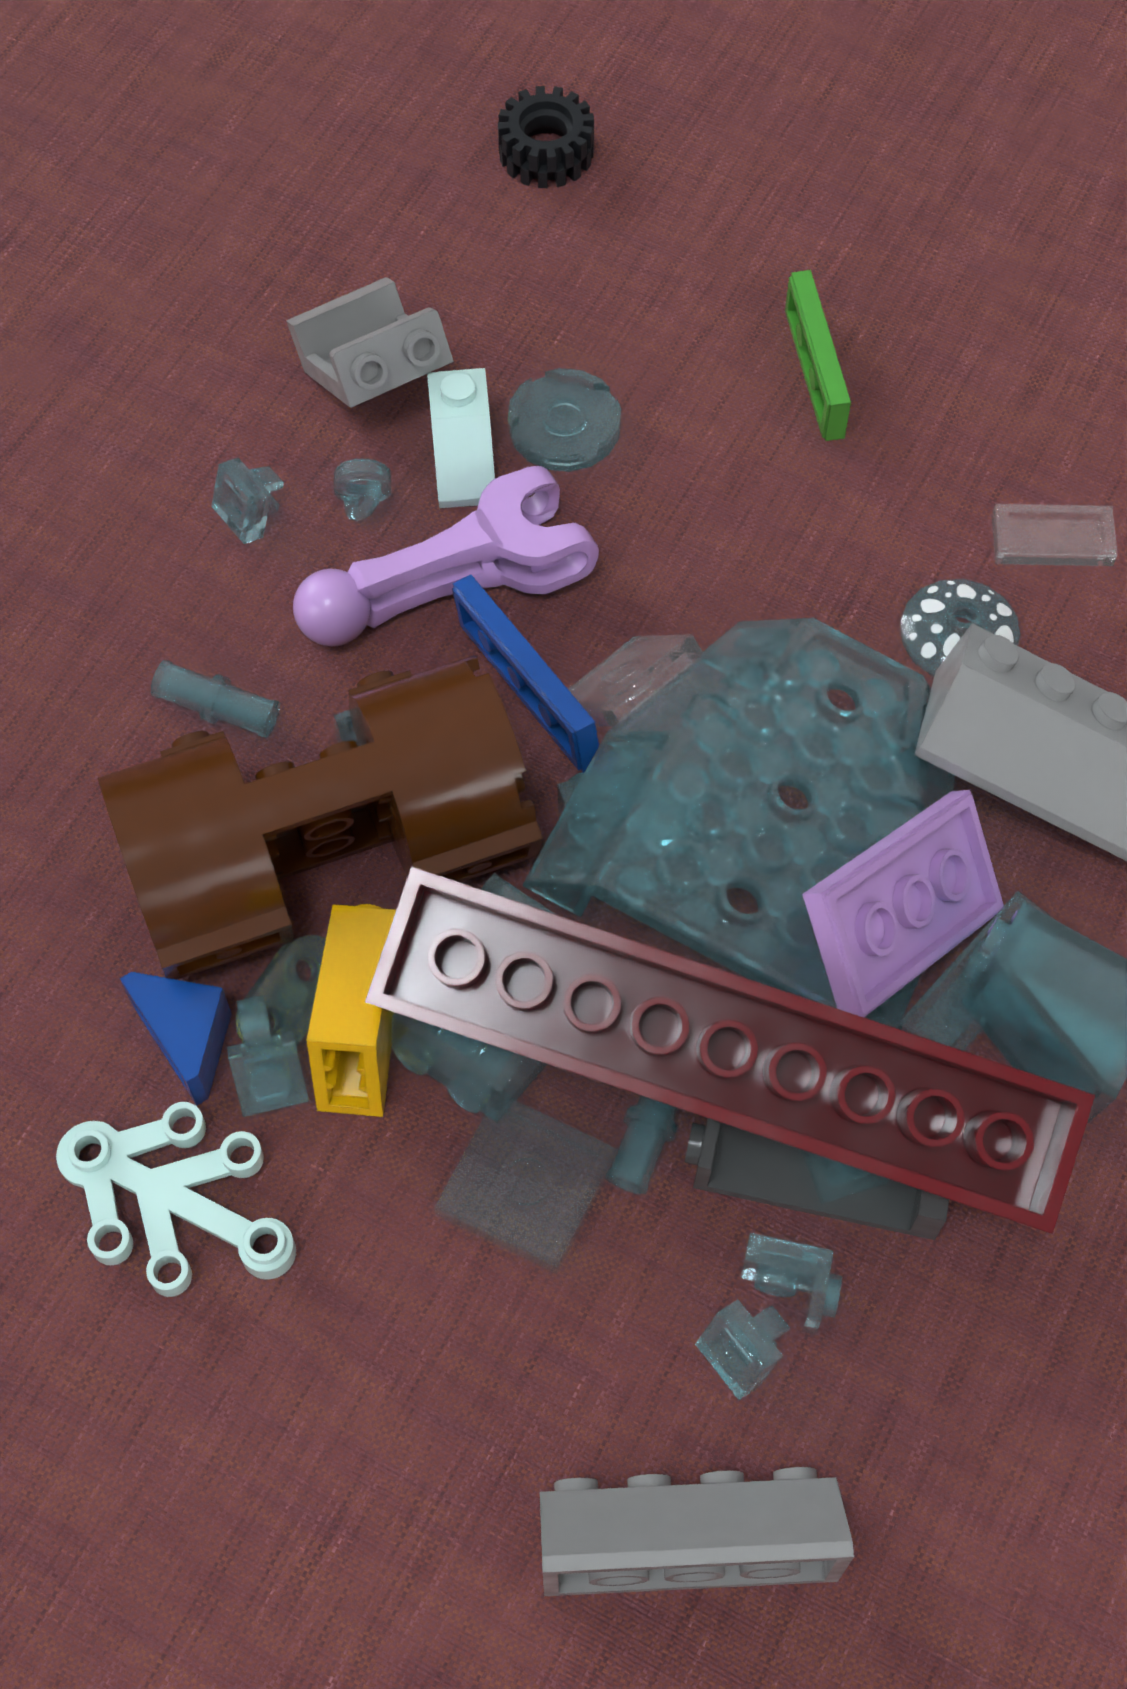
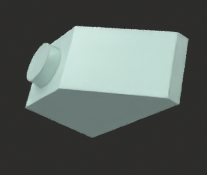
M485 368L427 373L439 509L477 506L483 490L495 479Z

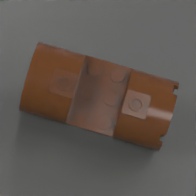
M472 655L414 675L411 674L410 670L396 675L392 671H380L364 677L357 683V688L348 690L349 712L357 741L348 740L331 745L320 752V759L297 767L290 761L272 764L257 772L255 781L246 784L223 731L209 735L207 731L188 733L173 741L171 744L172 748L160 751V758L98 777L103 799L128 874L166 978L177 980L294 940L292 924L285 907L278 880L392 842L407 876L412 866L457 882H463L539 855L543 836L536 821L534 804L531 800L520 803L518 794L525 791L522 773L526 772L522 755L504 705L489 673L477 677L474 675V671L480 669L476 656Z

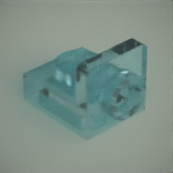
M750 1233L741 1278L755 1281L754 1288L769 1295L792 1297L795 1296L796 1290L807 1292L808 1299L802 1332L816 1335L822 1315L835 1318L842 1276L830 1273L834 1251Z

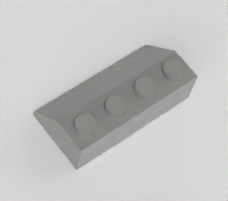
M972 623L935 672L914 755L1127 861V701L1116 693L1108 692L1070 673L1063 666L1050 663L1013 644L1009 639L1001 635H995Z
M791 1467L774 1471L773 1480L744 1482V1473L740 1471L704 1473L700 1475L701 1484L671 1485V1477L663 1474H646L630 1477L627 1479L628 1488L598 1489V1480L592 1478L558 1480L554 1483V1491L540 1492L544 1596L838 1582L853 1560L854 1550L837 1478H817V1470L815 1468Z

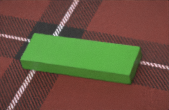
M811 270L791 272L788 282L785 313L819 429L825 441L844 439L851 401Z

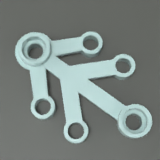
M178 1102L171 1105L165 1111L161 1120L120 1132L107 1123L87 1121L74 1126L62 1137L56 1153L57 1165L68 1182L85 1189L93 1225L87 1237L90 1251L100 1263L105 1265L120 1264L132 1252V1235L126 1225L119 1220L113 1188V1183L137 1195L151 1254L146 1274L150 1284L158 1294L166 1297L177 1296L189 1287L192 1280L191 1267L185 1256L179 1251L170 1213L237 1247L244 1267L253 1276L260 1279H274L282 1276L291 1268L296 1257V1245L293 1236L283 1222L274 1218H261L251 1222L188 1189L231 1175L237 1178H247L256 1174L262 1167L264 1154L258 1139L253 1134L244 1131L232 1133L224 1139L220 1149L153 1169L130 1159L170 1144L179 1148H190L197 1145L205 1135L206 1123L199 1108L189 1102ZM189 1116L196 1120L193 1129L187 1133L178 1134L172 1131L174 1123L182 1117ZM89 1144L101 1145V1152L96 1159L88 1162L79 1160L80 1151ZM240 1146H248L254 1150L252 1158L246 1163L236 1164L230 1160L232 1152ZM118 1232L122 1234V1241L116 1249L108 1252L99 1249L100 1240L107 1233ZM271 1234L278 1239L276 1247L267 1254H259L253 1250L255 1240L262 1235ZM168 1263L179 1264L181 1266V1273L175 1281L171 1283L158 1281L159 1270Z

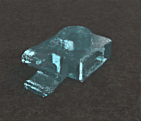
M263 995L236 1001L244 1043L229 1046L227 1051L243 1117L308 1102L307 1086L293 1031L273 1036Z

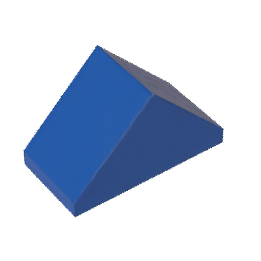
M130 972L121 977L120 981L136 1013L196 1106L201 1104L209 1097L232 1015L223 988Z

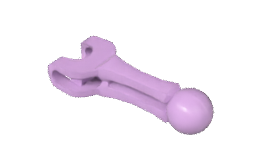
M531 466L493 479L483 490L476 511L452 527L421 543L383 557L353 562L348 572L340 569H323L312 573L302 581L296 590L293 600V614L297 626L307 638L324 646H341L357 638L366 625L376 628L399 613L437 598L452 595L453 583L470 574L482 588L506 585L523 593H551L588 576L593 571L598 560L599 548L585 527L577 523L552 527L539 526L555 515L559 505L560 488L553 475L546 468Z

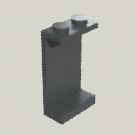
M707 1118L706 1125L692 1123L684 1163L698 1165L693 1188L932 1240L936 1239L946 1222L949 1199L709 1118Z

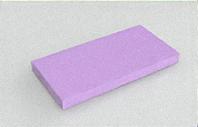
M970 790L949 792L802 894L837 1009L861 1017H866L1004 909Z

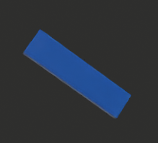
M471 574L454 582V588H452L460 626L578 771L581 770L585 773L602 764L596 723Z

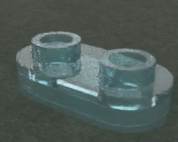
M307 935L284 944L238 1007L235 1024L240 1040L248 1049L262 1055L283 1053L293 1049L305 1036L309 1029L326 938L317 935ZM300 959L306 961L311 968V976L307 982L301 980L296 972V965ZM264 1010L268 1011L275 1021L274 1029L270 1034L264 1032L259 1025V1017Z

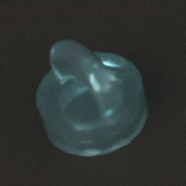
M353 459L341 463L334 470V495L344 501L345 513L353 521L358 522L368 518L375 511L379 502L387 499L392 494L391 470L379 461Z

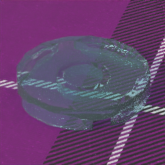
M562 368L546 371L545 377L539 378L534 382L530 378L522 383L510 399L508 432L514 448L528 462L542 466L547 470L571 472L591 467L608 456L619 440L621 407L618 399L617 401L615 400V397L610 393V387L601 378L585 371Z

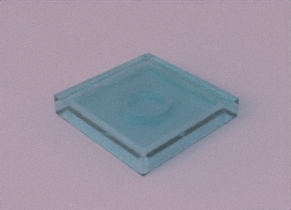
M497 1092L434 1207L435 1215L557 1274L617 1159L618 1149Z

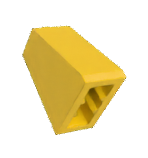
M372 904L356 906L332 905L306 1039L317 1111L383 1117L395 1012L365 1003V999L396 912L395 909H383Z

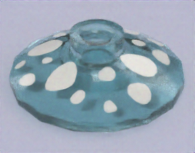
M967 579L940 580L921 588L907 602L900 622L902 644L916 665L933 677L938 667L972 623L995 635H1001L1009 639L1017 646L1021 634L1018 617L1008 601L989 586ZM955 617L966 618L971 622L963 623L958 621Z

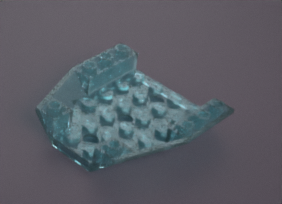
M815 618L739 621L607 731L522 886L579 917L582 916L591 897L594 896L750 980L837 1008L802 894L949 792L954 791L955 775L914 755L931 689L923 675ZM831 689L844 691L853 699L856 709L847 711L837 708L829 700L827 691ZM781 786H792L799 789L807 798L808 808L794 809L787 806L781 800L778 788ZM742 888L749 891L757 901L758 912L745 914L735 910L727 899V890ZM921 974L864 1018L898 1029Z

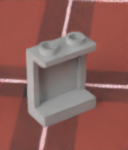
M388 277L286 320L304 372L350 408L454 362L439 313L435 309L428 307L409 316L405 314L395 282Z

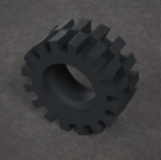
M535 86L536 95L532 96L527 89L518 92L519 102L510 97L505 102L506 110L501 109L498 115V144L502 167L507 166V173L512 178L520 174L522 184L529 186L532 179H538V188H547V180H555L557 187L566 185L567 175L573 181H576L581 177V169L585 171L589 169L591 158L594 155L593 113H590V106L586 101L579 103V95L573 91L567 97H563L562 87L554 86L553 93L548 94L545 93V86ZM540 133H553L562 136L552 141H540L530 138Z

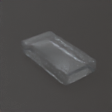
M994 505L992 529L995 564L1113 566L1118 554L1112 506Z

